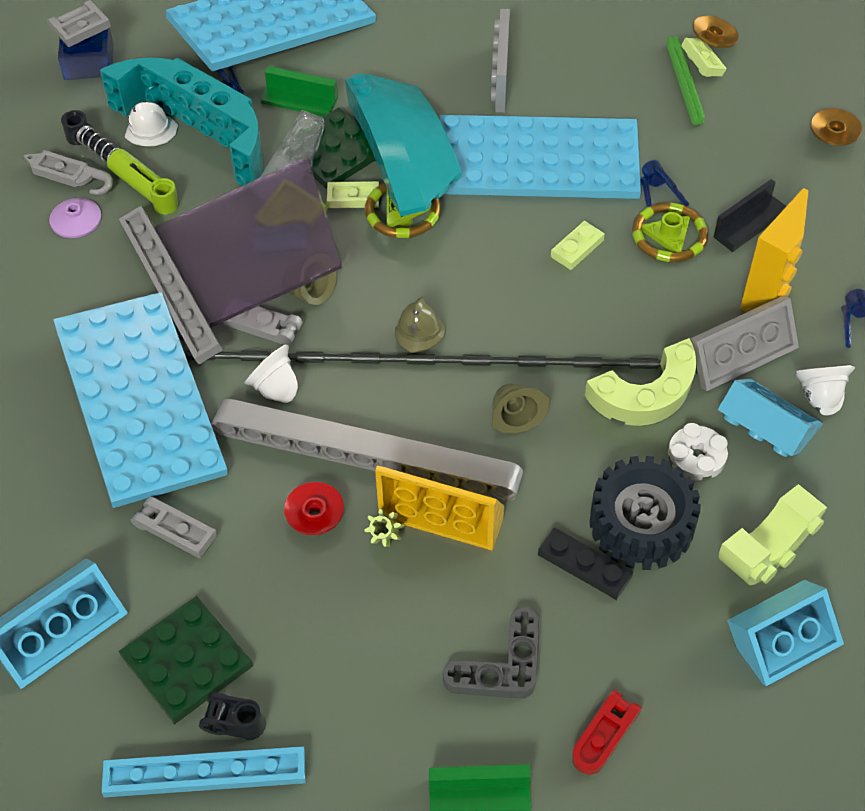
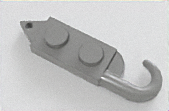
M43 150L42 153L24 155L25 161L29 164L35 175L76 188L87 184L93 178L105 182L102 188L89 191L93 195L105 194L113 186V178L109 173L90 167L87 163Z

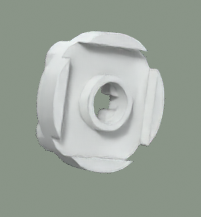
M688 423L683 429L673 435L669 444L668 457H670L674 469L678 466L684 470L683 477L685 478L690 477L695 481L702 480L703 477L711 475V478H713L724 469L728 457V443L725 437L719 435L714 430L695 423ZM692 449H700L705 455L700 454L696 457L693 455L694 451Z

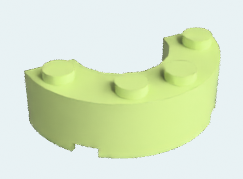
M690 338L664 348L660 362L663 374L654 382L644 385L630 384L620 379L612 370L587 381L586 399L600 414L610 420L614 418L623 421L625 425H649L668 418L686 400L694 378L696 355Z
M798 484L779 499L768 517L753 532L748 534L742 528L722 543L719 559L747 584L755 585L761 581L766 584L775 576L779 566L786 568L796 557L794 551L809 534L814 535L824 523L821 517L827 507Z

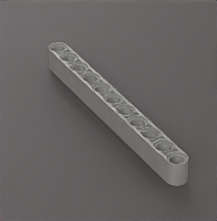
M223 399L211 424L212 429L216 433L225 437L373 471L376 470L378 465L503 501H512L516 498L523 475V469L512 462L233 399Z

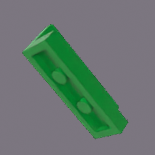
M268 66L265 71L267 87L261 97L262 104L322 117L332 112L338 100L337 80Z
M530 764L429 768L430 811H531Z

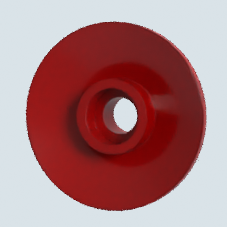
M309 482L296 487L288 495L284 504V514L288 524L297 532L305 535H320L329 532L338 525L344 513V502L341 494L331 485L322 482ZM314 511L319 512L317 515H310Z

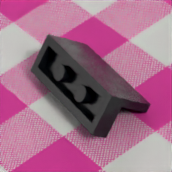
M770 179L720 214L717 219L714 238L731 252H734L766 229L786 208V205L772 196L776 182Z

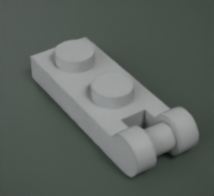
M237 299L232 301L222 318L224 326L283 345L292 344L295 338V331H299L303 324L302 319L296 315L291 314L287 316Z
M150 496L143 503L144 508L140 513L136 512L131 518L132 524L138 529L146 530L199 559L217 537L215 529ZM153 515H157L154 520L151 519Z

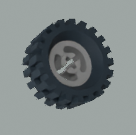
M638 456L630 457L629 464L626 465L622 459L615 462L614 471L608 467L603 472V478H598L595 491L593 492L589 522L590 528H593L594 541L600 540L599 549L604 554L611 550V559L618 563L623 558L627 560L626 567L634 569L636 562L642 563V570H651L652 563L654 562L657 563L660 569L667 566L668 558L674 563L680 559L681 552L686 553L694 537L701 504H698L700 498L698 490L692 491L694 486L693 480L690 477L683 480L684 470L677 466L673 471L669 469L670 461L662 459L660 465L654 463L653 456H646L645 462H639ZM623 512L630 513L629 521L626 520ZM658 512L661 513L664 521L657 519Z

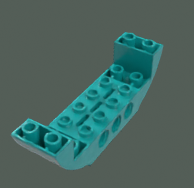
M164 58L129 59L100 69L103 80L102 85L107 96V104L113 111H118L127 117L138 103L146 101L156 103L167 114L177 117L186 125L196 128L205 136L211 137L222 146L230 148L236 182L240 186L247 187L254 192L257 190L262 179L264 164L258 121L252 109L250 98L179 58L174 60Z

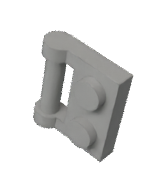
M91 0L83 2L82 6L57 18L53 16L47 19L50 30L56 33L68 47L111 27L109 19Z

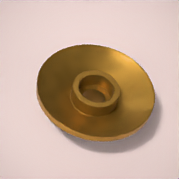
M702 16L693 23V31L696 36L709 46L728 48L734 46L738 41L739 35L737 30L723 19L713 16Z
M829 108L821 110L814 115L811 122V130L824 143L845 146L858 140L862 132V125L859 119L852 113L843 109Z

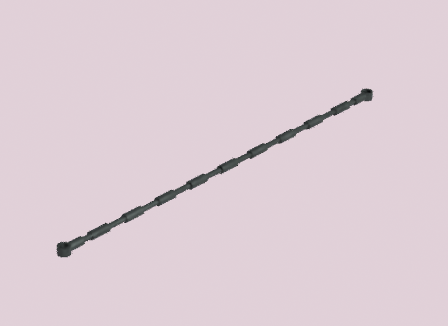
M186 349L184 351L186 359L195 360L190 350ZM260 350L219 352L206 361H214V359H241V361L262 362L272 353ZM313 351L288 353L290 360L308 363L351 361V363L361 364L407 362V364L413 365L462 363V365L466 366L518 364V367H546V365H573L574 368L628 366L629 369H658V367H661V360H658V358L630 357L629 360L578 356H574L573 359L518 355V357H490V355L463 354V356H435V354L407 353V355H380V353L366 352L325 354L324 352Z

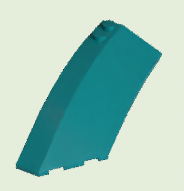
M362 73L345 79L349 107L366 136L386 185L387 193L399 215L405 216L426 211L431 207V200L433 198H440L449 190L451 182H457L462 177L453 148L432 106L417 86Z

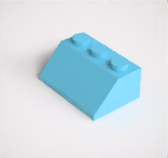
M751 378L735 380L718 408L720 412L725 414L723 418L735 426L743 425L749 429L747 433L751 437L759 441L765 439L773 444L772 449L784 457L799 454L823 424Z
M803 580L727 620L736 648L764 686L774 683L844 645L827 589L807 580Z

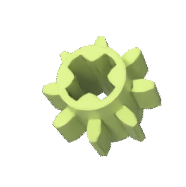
M379 509V516H368V519L371 521L370 526L364 529V531L370 532L373 535L371 543L377 544L382 539L383 546L390 547L391 539L401 540L398 532L399 528L404 527V524L397 523L395 520L398 513L392 512L387 517L385 509ZM382 522L387 523L388 533H382L383 528L380 526Z

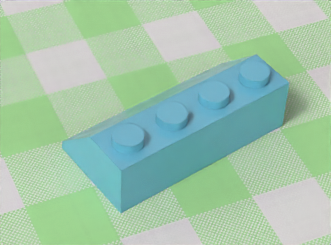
M85 558L0 617V662L20 689L128 614L94 562Z

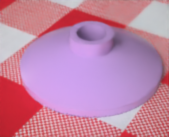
M72 198L61 202L52 210L49 222L52 230L57 235L65 238H80L90 234L99 226L102 214L95 202L85 198Z

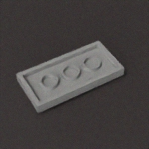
M500 9V19H495L494 34L499 35H494L492 67L497 69H492L491 84L496 85V87H491V102H496L495 112L505 113L510 9Z
M783 295L691 338L702 389L709 391L799 348L791 298Z

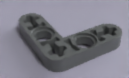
M521 607L511 614L508 664L452 661L443 670V685L445 688L455 694L526 698L534 692L536 685L539 623L536 612L531 608ZM523 618L527 619L528 622L526 636H520V622ZM522 645L527 646L532 654L528 658L521 659L514 654V649ZM519 668H525L524 687H518ZM454 672H461L462 678L458 683L453 682ZM471 672H476L475 685L471 684ZM490 672L498 677V682L493 686H486L482 684L480 677Z

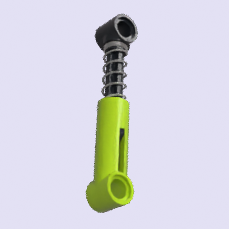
M71 110L62 116L61 123L68 143L72 145L83 144L90 152L95 153L97 157L107 163L109 170L153 203L157 213L167 215L178 209L179 201L175 184L172 180L159 177L126 150L113 148L114 145L112 143H107L106 138H101L99 133L94 132L92 126L87 123L86 115L82 111Z

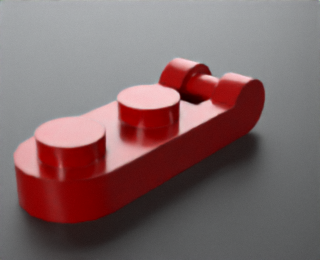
M616 690L611 692L575 744L572 762L579 772L585 775H593L604 767L630 726L639 716L642 710L640 705L635 702L632 704L622 698L623 695ZM616 709L624 716L621 719L612 712Z

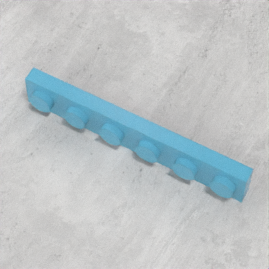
M303 746L103 760L101 793L105 798L306 783L305 749Z

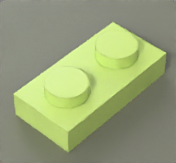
M699 38L684 39L681 46L702 75L706 77L723 76L727 68L707 43Z
M379 181L328 182L327 208H365L367 197L374 188L379 186ZM379 200L374 205V208H379Z
M583 221L551 250V258L572 270L604 241L605 233L588 222Z

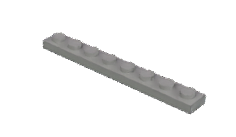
M142 206L121 217L119 220L157 291L159 293L162 292L169 313L197 363L201 364L222 351V347Z

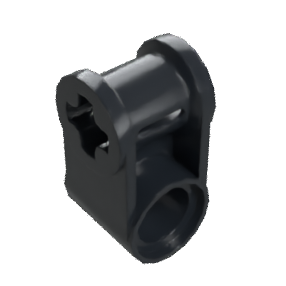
M217 692L208 694L207 702L209 704L205 717L199 722L200 729L214 735H228L247 740L256 739L263 734L266 722L256 701ZM256 716L252 722L242 723L246 717Z

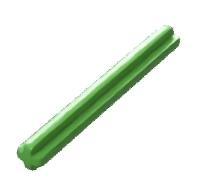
M670 36L667 38L666 46L691 122L695 126L698 124L702 125L705 122V114L680 39L677 36Z

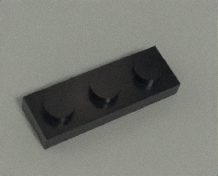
M555 527L538 549V556L615 600L619 598L633 575V571Z

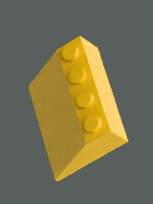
M803 188L758 237L740 310L747 313L783 295H789L792 289L789 283L797 272L795 264L803 253L800 247L804 236L808 199L807 189Z
M377 465L375 474L378 511L379 509H385L387 517L392 512L398 513L395 519L397 523L493 551L504 517V505L497 499Z

